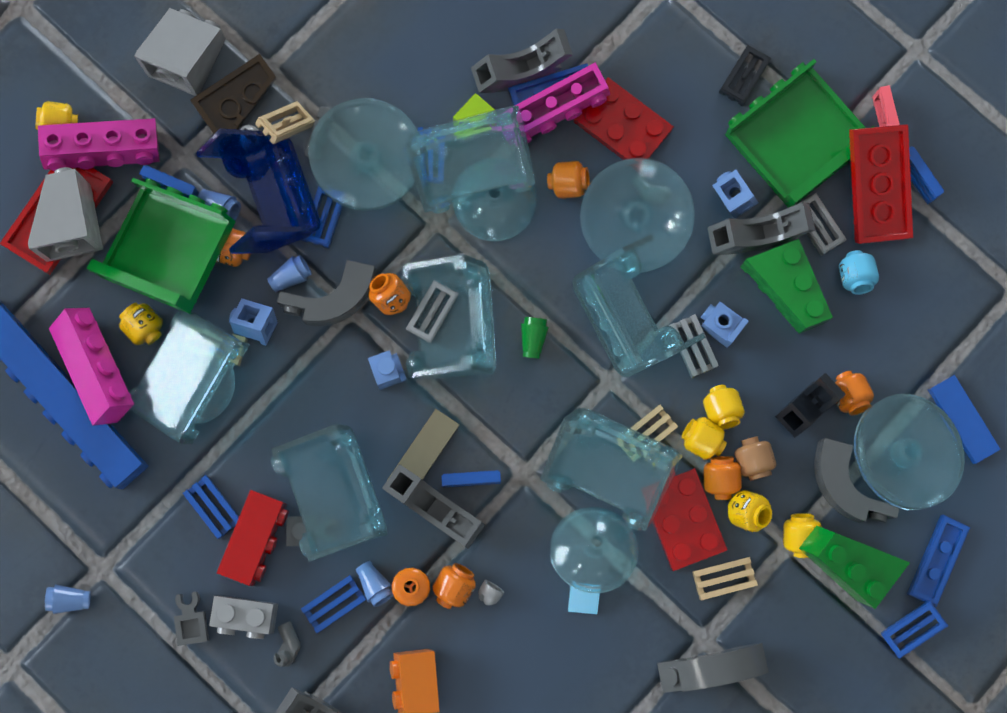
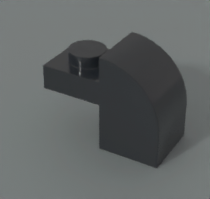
M824 373L799 393L775 417L795 438L810 427L825 411L841 400L845 393Z

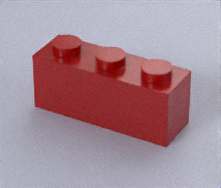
M250 490L217 574L248 586H254L256 581L261 582L267 567L263 565L267 553L271 555L277 544L278 538L274 537L278 526L283 527L289 513L285 509L287 503Z

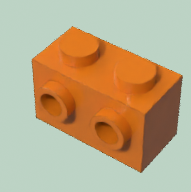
M422 649L393 653L394 661H390L391 678L396 680V691L392 692L394 709H398V713L440 712L435 651Z

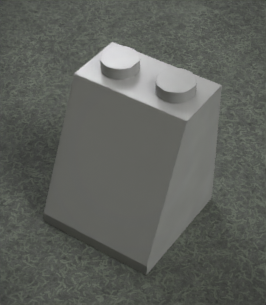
M169 8L136 51L134 57L148 77L196 96L201 92L226 39L220 29L221 27L211 20L203 22L196 19L192 13L180 9V11Z
M69 167L59 168L54 171L55 173L45 175L28 240L29 249L46 262L103 250L91 185L75 169Z

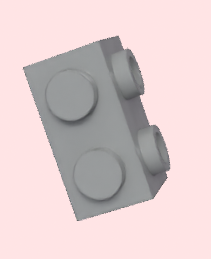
M214 596L209 626L218 627L217 633L235 635V630L247 631L246 637L264 639L265 634L274 633L278 604Z

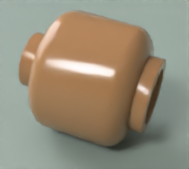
M758 436L742 440V447L735 450L736 461L741 466V475L749 477L750 481L772 475L771 470L776 467V460L771 444L768 441L759 442Z

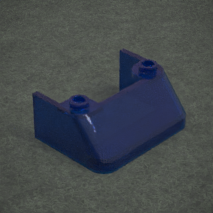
M220 128L196 152L198 157L221 158L226 171L236 178L247 179L262 225L253 226L229 248L230 254L269 253L310 237L319 230L321 226L320 218L295 148L289 138L273 144L270 141L272 136H265L263 131Z

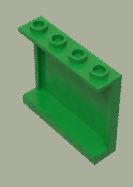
M815 59L807 65L804 62L799 64L790 73L792 77L787 81L781 79L770 88L772 93L767 97L763 98L761 95L749 105L750 110L744 115L741 112L736 114L728 122L729 128L725 134L788 208L797 205L851 161L849 130L866 128L813 69L817 62Z
M133 178L131 182L140 188L137 197L103 263L91 259L87 269L102 279L190 314L236 221L228 216V210L219 204L212 203L211 206H208L204 200L190 194L187 198L183 196L182 192L170 186L165 190L161 188L160 184L146 178L143 182Z

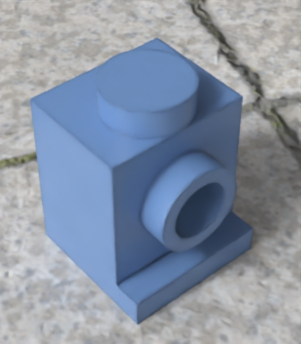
M737 170L723 173L718 177L717 182L712 185L735 219L759 203ZM734 190H740L739 194L733 198L731 197Z
M242 298L237 308L231 311L229 323L234 334L260 341L265 346L278 323L272 307Z
M719 302L716 307L710 304L701 316L705 320L701 325L703 331L726 348L732 344L748 323L746 318L740 317L722 302ZM722 316L728 321V324L725 326L721 325L718 318Z
M389 350L368 358L380 390L407 380L397 353L391 355Z

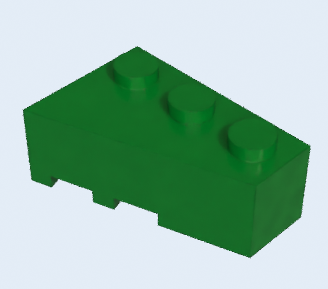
M799 239L747 258L740 266L759 285L758 288L763 293H766L774 302L778 311L799 334L823 325L833 318Z
M817 525L799 548L851 597L873 609L877 608L910 564L908 561Z

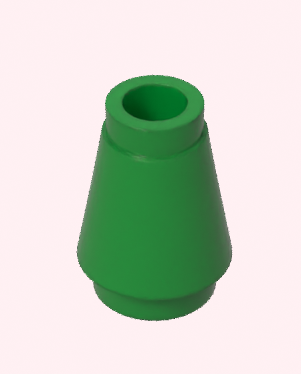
M524 317V324L521 323L523 357L540 359V353L549 329L546 326L547 319Z

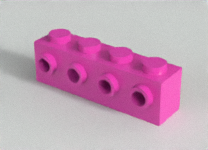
M595 62L494 117L511 147L515 145L522 147L531 142V137L539 132L546 134L557 127L556 123L564 119L570 121L582 114L581 110L590 105L594 108L607 101L606 97L610 95V91Z
M155 118L38 125L39 157L44 170L50 169L55 171L64 167L91 169L94 166L108 165L120 167L124 164L149 165L153 162H160Z
M65 308L49 327V330L91 424L94 426L117 423L134 405L131 394L128 392L90 308Z

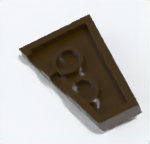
M258 54L190 99V101L224 148L275 82L276 76L263 57Z

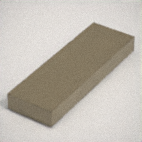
M435 409L398 465H402L423 480L460 424Z

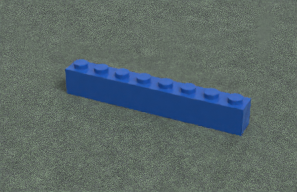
M0 300V360L8 367L5 372L16 383L21 381L26 387L24 390L25 395L33 403L39 402L45 408L42 413L52 424L58 423L64 431L61 435L72 446L78 445L83 451L80 454L82 459L89 466L93 467L95 465L102 472L99 475L100 479L109 488L114 486L123 490L149 465L112 424L92 426L72 379Z

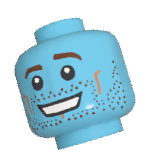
M860 250L851 251L839 263L842 286L853 294L861 295L868 293L874 289V286L879 281L876 261L871 254L863 253Z

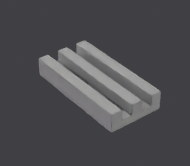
M816 193L802 201L809 204L813 203L836 238L835 241L831 239L811 208L814 226L827 245H824L816 231L807 233L821 256L847 240Z
M433 280L406 327V331L431 344L458 298L459 293ZM436 289H439L441 292L420 329L415 328ZM446 294H448L450 298L429 335L424 333Z
M696 314L668 326L691 378L719 366ZM688 324H692L709 362L708 365H706ZM681 327L700 368L697 370L678 331Z

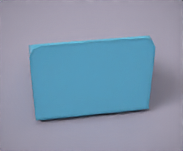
M570 582L568 612L597 614L601 585Z

